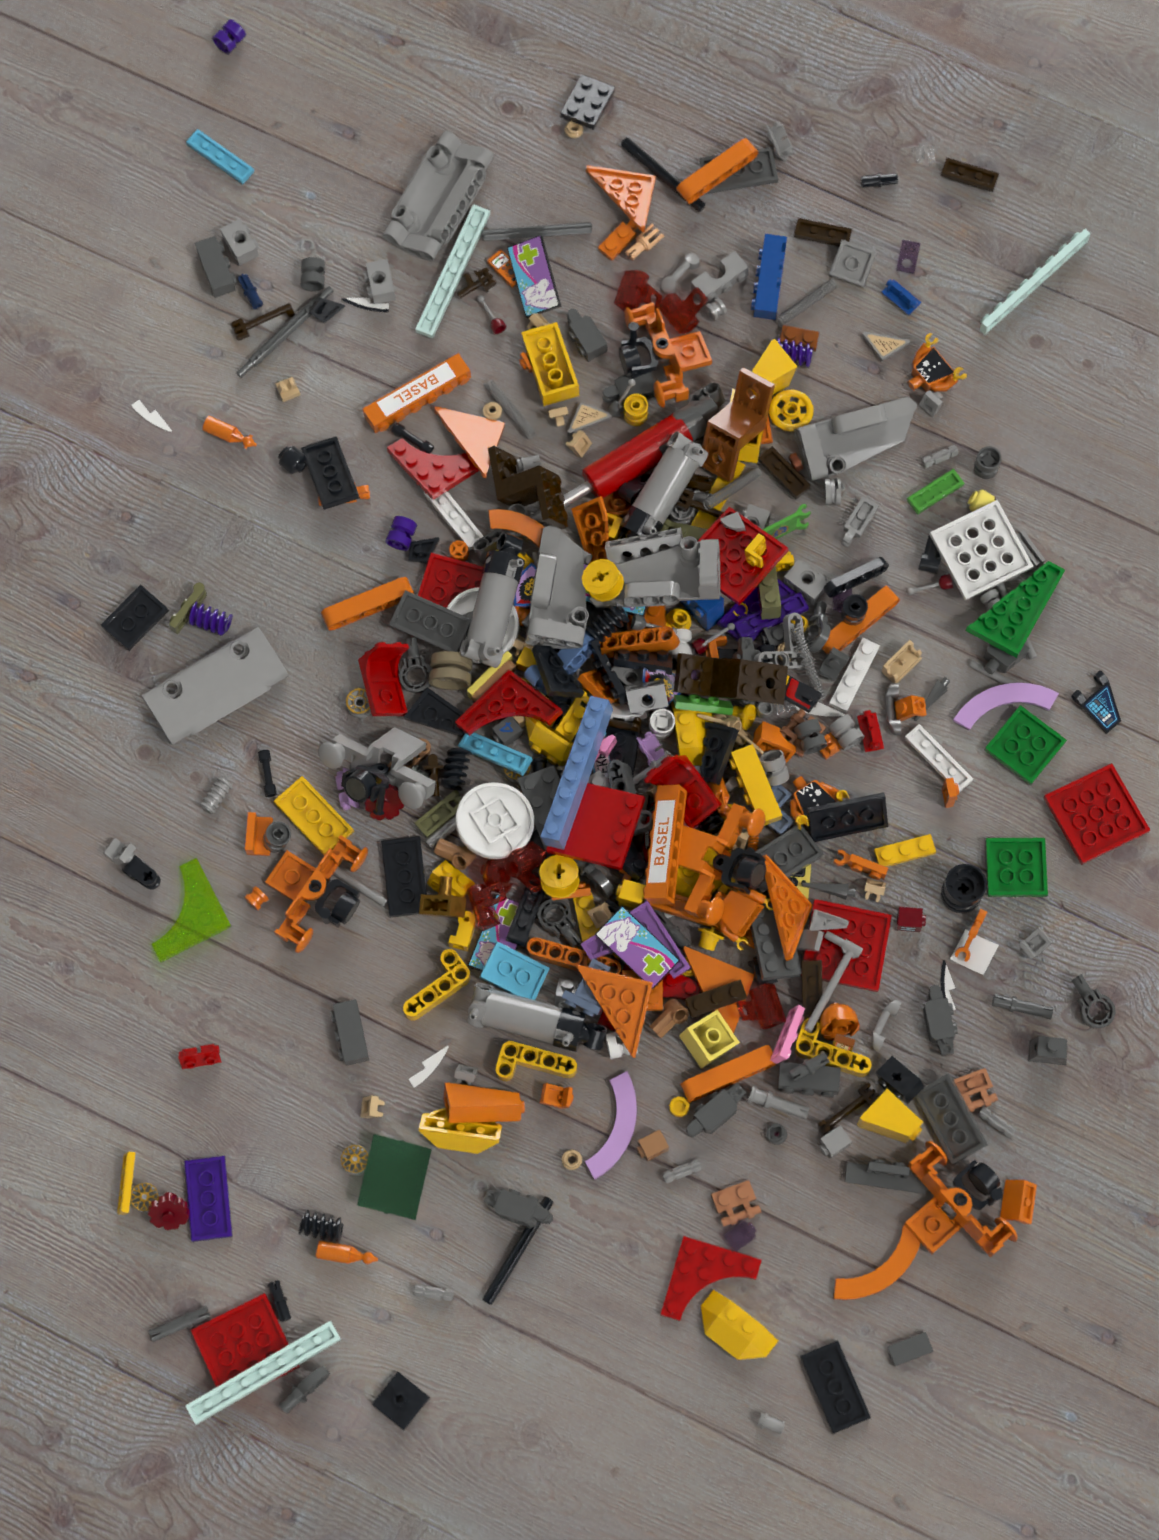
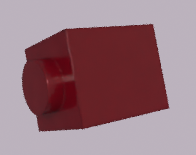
M898 908L897 931L920 932L922 926L925 927L926 915H923V908Z

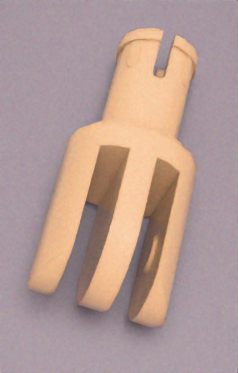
M653 223L645 229V232L640 233L636 237V243L625 251L627 257L631 256L630 260L633 261L643 251H649L664 238V235L661 233L649 243L659 233L657 228L644 237L653 229Z

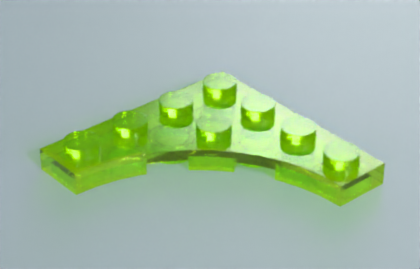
M197 858L179 866L185 887L182 910L172 928L163 937L151 944L161 963L232 927Z

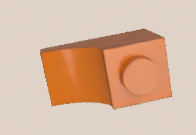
M762 721L755 730L753 743L764 752L781 750L784 753L786 763L795 754L796 746L783 737L779 727Z

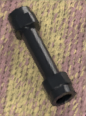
M396 422L391 429V432L397 437L402 436L418 446L421 451L432 453L434 446L427 440L424 442L405 430L404 425Z
M261 750L258 752V756L263 767L265 797H274L277 795V791L272 780L270 750Z

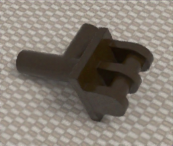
M488 267L478 272L477 270L474 271L478 278L476 281L472 280L469 273L462 276L467 286L456 292L460 299L483 286L486 292H489V289L497 284L496 280L492 279L493 275L489 274Z
M435 754L429 755L428 766H424L425 771L430 770V779L436 781L432 797L439 796L438 770L444 769L443 765H439V759Z

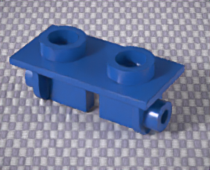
M890 279L886 283L887 287L881 292L908 315L922 303L895 280L892 281Z

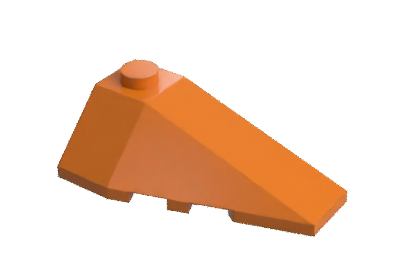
M600 496L571 508L583 549L592 554V559L588 564L595 560L607 559L605 545L609 541L608 514L603 498Z

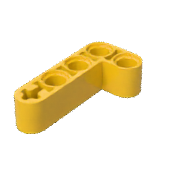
M452 949L444 950L441 953L440 960L446 973L404 1003L403 1011L408 1020L415 1021L469 983L470 971L456 951ZM448 956L455 958V961L451 964L446 963L444 960ZM463 971L467 974L464 979L456 978L458 972ZM448 983L450 988L447 991H442L440 985ZM428 994L434 996L431 1002H425L423 999ZM419 1000H420V1002H421L423 1008H421V1005L418 1004V1001H419ZM409 1007L415 1008L416 1012L409 1011Z
M810 1018L803 1022L795 1045V1053L798 1057L810 1060L818 1055V1051L826 1050L829 1054L827 1059H829L830 1063L824 1066L841 1068L840 1071L857 1077L868 1075L872 1065L868 1057L816 1040L820 1030L819 1022L817 1021L814 1026L816 1029L814 1033H808L804 1030ZM805 1043L809 1046L810 1050L803 1052L799 1049V1045ZM844 1056L847 1058L848 1063L840 1064L837 1058ZM852 1059H854L855 1061L853 1063V1067L851 1068L850 1065ZM860 1063H864L865 1068L863 1070H859L858 1065Z
M508 1041L502 1045L496 1064L497 1077L505 1082L513 1078L517 1065L564 1078H572L577 1073V1063L573 1058L514 1041ZM508 1048H514L516 1053L513 1056H508L505 1054V1051ZM527 1053H533L535 1059L533 1061H526L524 1056ZM547 1058H551L555 1061V1063L550 1067H547L543 1064L544 1060ZM558 1061H560L561 1066L559 1065V1070L557 1069ZM571 1064L572 1069H569V1072L565 1071V1067ZM502 1067L510 1068V1073L507 1075H502L499 1071Z

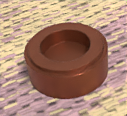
M796 452L790 454L789 459L793 468L797 472L803 470V465Z

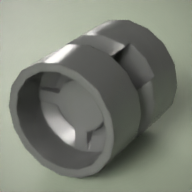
M317 257L304 258L301 261V273H303L300 282L301 288L307 291L322 290L325 285V261Z
M986 446L978 452L974 471L980 478L990 479L997 474L1002 460L1000 452L992 446Z
M818 719L807 720L794 728L798 739L802 740L800 745L804 754L818 752L827 746L824 734H820L822 729Z
M279 821L271 823L263 835L264 847L270 852L275 853L284 850L291 838L289 826Z

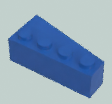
M765 234L763 249H759L758 260H761V266L757 265L756 277H759V280L754 283L753 291L757 295L756 299H752L751 310H754V317L776 320L787 236Z
M720 596V599L680 601L706 631L715 626L724 616V598Z

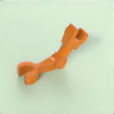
M980 908L968 933L969 937L964 947H959L956 950L955 957H958L960 952H965L966 957L964 961L967 962L970 959L971 953L968 948L973 938L976 937L987 911Z

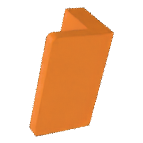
M248 812L245 841L247 855H271V852L263 845V835L268 826L273 823L272 817H257L256 812Z
M1005 1180L1000 1217L1006 1221H1017L1032 1225L1037 1184L1026 1180Z

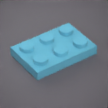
M497 941L479 978L508 993L535 1000L550 968Z

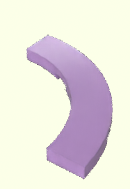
M1008 683L995 686L973 697L962 707L953 721L970 731L975 722L989 710L1019 702L1035 705L1049 711L1059 693L1030 683Z
M627 1071L609 1080L616 1099V1120L612 1133L605 1145L594 1156L585 1161L594 1180L604 1175L615 1165L626 1151L634 1132L637 1104L632 1080Z

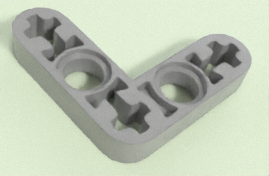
M798 613L787 614L784 617L785 651L758 653L753 661L761 662V659H770L768 663L779 665L776 659L780 655L783 658L782 665L788 666V669L802 668L805 664H802L804 661H801L803 658H800L803 655H799L802 652H798L801 649H797L798 647L794 646L791 642L792 636H795L792 635L791 630L795 629V626L800 625L804 634L802 617ZM796 658V659H798L799 661H798V662H796V661L790 662V659Z

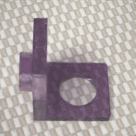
M902 240L897 271L915 274L920 243ZM909 259L912 261V266L905 268L902 265V261Z

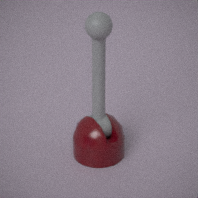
M479 295L477 297L478 302L482 303L492 319L491 330L496 335L502 333L507 328L506 324L502 319L494 317L484 301V296Z
M950 573L942 575L937 583L914 589L908 588L907 594L913 595L914 592L937 586L945 590L952 589L953 583Z
M729 623L726 628L707 640L699 638L692 641L691 644L698 655H701L707 650L709 642L728 630H734L735 625Z

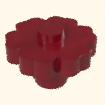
M389 784L385 792L384 815L379 816L373 813V810L376 808V800L372 802L369 797L364 803L365 810L370 812L371 818L379 821L384 818L388 820L393 819L399 815V809L404 808V804L398 795V787Z
M171 1192L159 1196L158 1201H151L148 1207L150 1223L154 1224L157 1228L164 1227L165 1230L178 1229L179 1225L186 1224L189 1219L188 1203Z

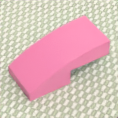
M610 735L602 740L595 762L600 754L606 758L609 756L617 743L614 735Z

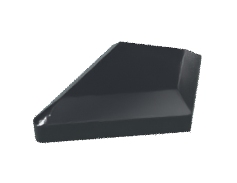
M319 297L309 313L322 323H326L341 311L345 305Z
M439 537L411 542L408 561L428 563L430 554L434 552L440 540Z

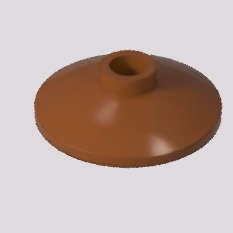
M618 492L612 493L603 499L606 511L610 514H626L632 506L622 499Z

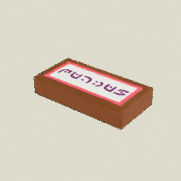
M836 1034L833 1046L852 1052L855 1039Z

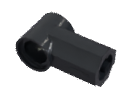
M929 535L918 570L937 574L941 557Z

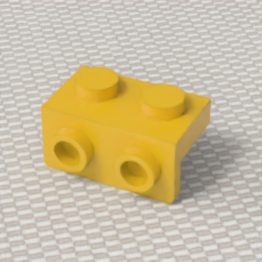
M447 860L443 861L432 871L427 881V884L439 893L440 876L453 877L451 895L457 897L467 895L476 884Z

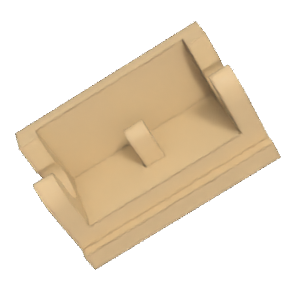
M911 640L883 665L881 673L892 683H898L922 660L921 650H915L913 647L914 643Z

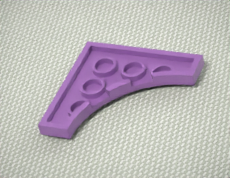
M648 901L630 912L680 960L670 972L674 979L691 968ZM596 935L581 943L590 960L614 953Z

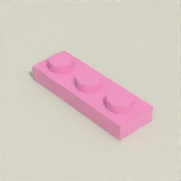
M797 1005L789 1010L770 1059L772 1062L778 1064L783 1060H787L791 1055V1045L798 1036L797 1029L804 1020V1007Z

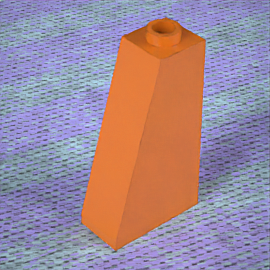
M445 1083L443 1100L449 1123L521 1121V1113L525 1112V1103L521 1101L520 1094L517 1092Z

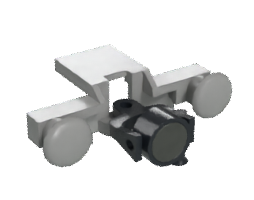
M395 727L370 744L368 748L341 734L333 738L331 743L325 742L319 747V758L328 768H339L344 759L351 762V770L342 774L341 786L344 787L348 797L355 802H364L369 797L372 802L376 800V808L373 810L375 815L380 816L385 813L383 810L385 792L389 784L398 786V795L401 802L411 809L419 808L422 806L424 799L427 800L434 794L436 781L404 766V764L426 749V742ZM383 751L393 755L390 772H388L389 768L387 765L380 763Z

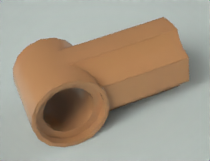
M442 838L434 849L436 855L451 861L458 870L466 869L476 858V854L466 846L460 847Z
M670 999L664 1005V1012L649 1027L662 1038L676 1023L681 1024L685 1022L689 1016V1011L677 999Z

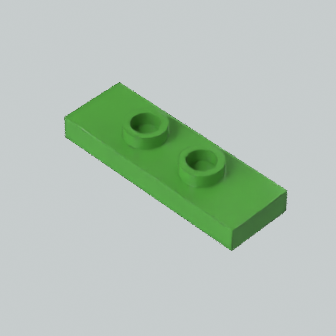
M953 468L909 496L907 502L918 515L964 486V482Z
M674 694L673 697L676 709L732 715L733 713L731 701L719 700L716 697L701 698L693 694L689 696Z

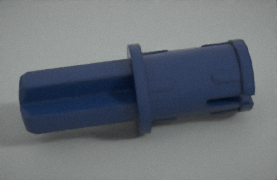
M241 274L238 277V281L244 291L243 295L247 296L254 310L259 309L263 306V302L257 293V288L253 286L247 274Z

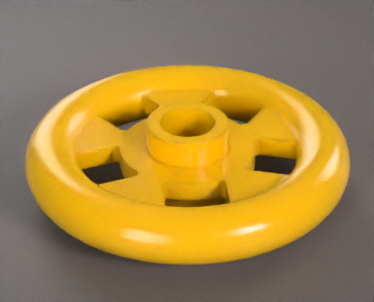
M793 389L784 390L776 394L771 400L769 416L772 422L778 428L794 432L795 428L808 425L814 414L810 398L803 392ZM790 398H798V403L790 401ZM780 401L785 403L782 408L777 406ZM800 407H806V414L800 413ZM792 409L794 413H789L788 410ZM782 414L786 419L781 421L778 415ZM799 418L800 422L792 424L791 420Z

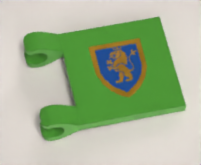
M802 504L796 513L763 530L775 539L796 529L804 530L808 528L809 523L801 524L800 521L808 518L811 512L803 513L802 510L807 508V505Z

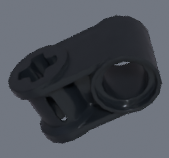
M643 474L624 483L619 489V496L630 505H633L651 475Z
M136 855L122 869L126 875L147 889L153 890L160 885V876Z

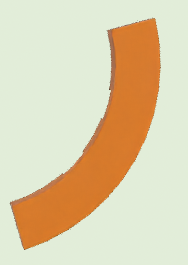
M500 509L488 510L490 529H503L519 533L540 548L544 525L518 512Z
M903 1225L899 1243L891 1257L882 1266L869 1274L848 1279L836 1278L833 1300L860 1299L886 1289L908 1269L917 1254L921 1242Z

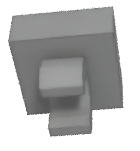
M929 390L924 394L919 406L933 417L938 413L943 403L940 400L943 398V395L938 391L933 394Z
M459 1064L454 1078H457L456 1084H460L461 1080H465L471 1086L477 1077L478 1068Z

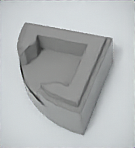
M738 512L720 519L725 528L736 530L737 532L746 530Z

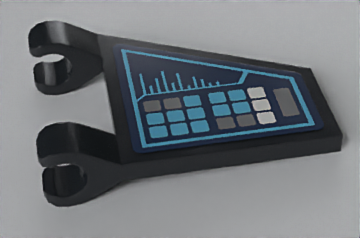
M1100 670L1093 678L1102 686L1087 700L1080 690H1076L1071 695V698L1107 734L1121 722L1109 680Z

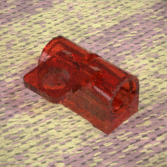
M628 270L624 272L614 304L622 311H625L627 307L632 310L639 308L640 303H652L651 296L655 295L654 311H656L657 308L659 309L662 295L647 284L649 280L647 273L640 270Z
M695 287L685 300H681L676 293L667 294L657 308L679 334H684L692 331L699 324V320L695 315L706 304L708 298L699 287ZM695 294L701 297V302L698 305L693 301Z
M532 841L523 848L511 851L504 864L505 872L512 878L517 877L526 887L536 893L542 890L540 880L531 872L534 868L541 865L547 853ZM529 880L534 881L538 886L531 885Z
M498 882L489 887H486L484 884H475L469 887L467 894L477 926L482 931L501 924L494 905L507 898L503 884ZM494 889H499V897L492 899L491 892Z
M762 984L749 990L751 1001L736 1002L741 1020L758 1021L760 1030L769 1029L786 1022L775 984ZM743 1007L746 1009L747 1016L743 1012Z

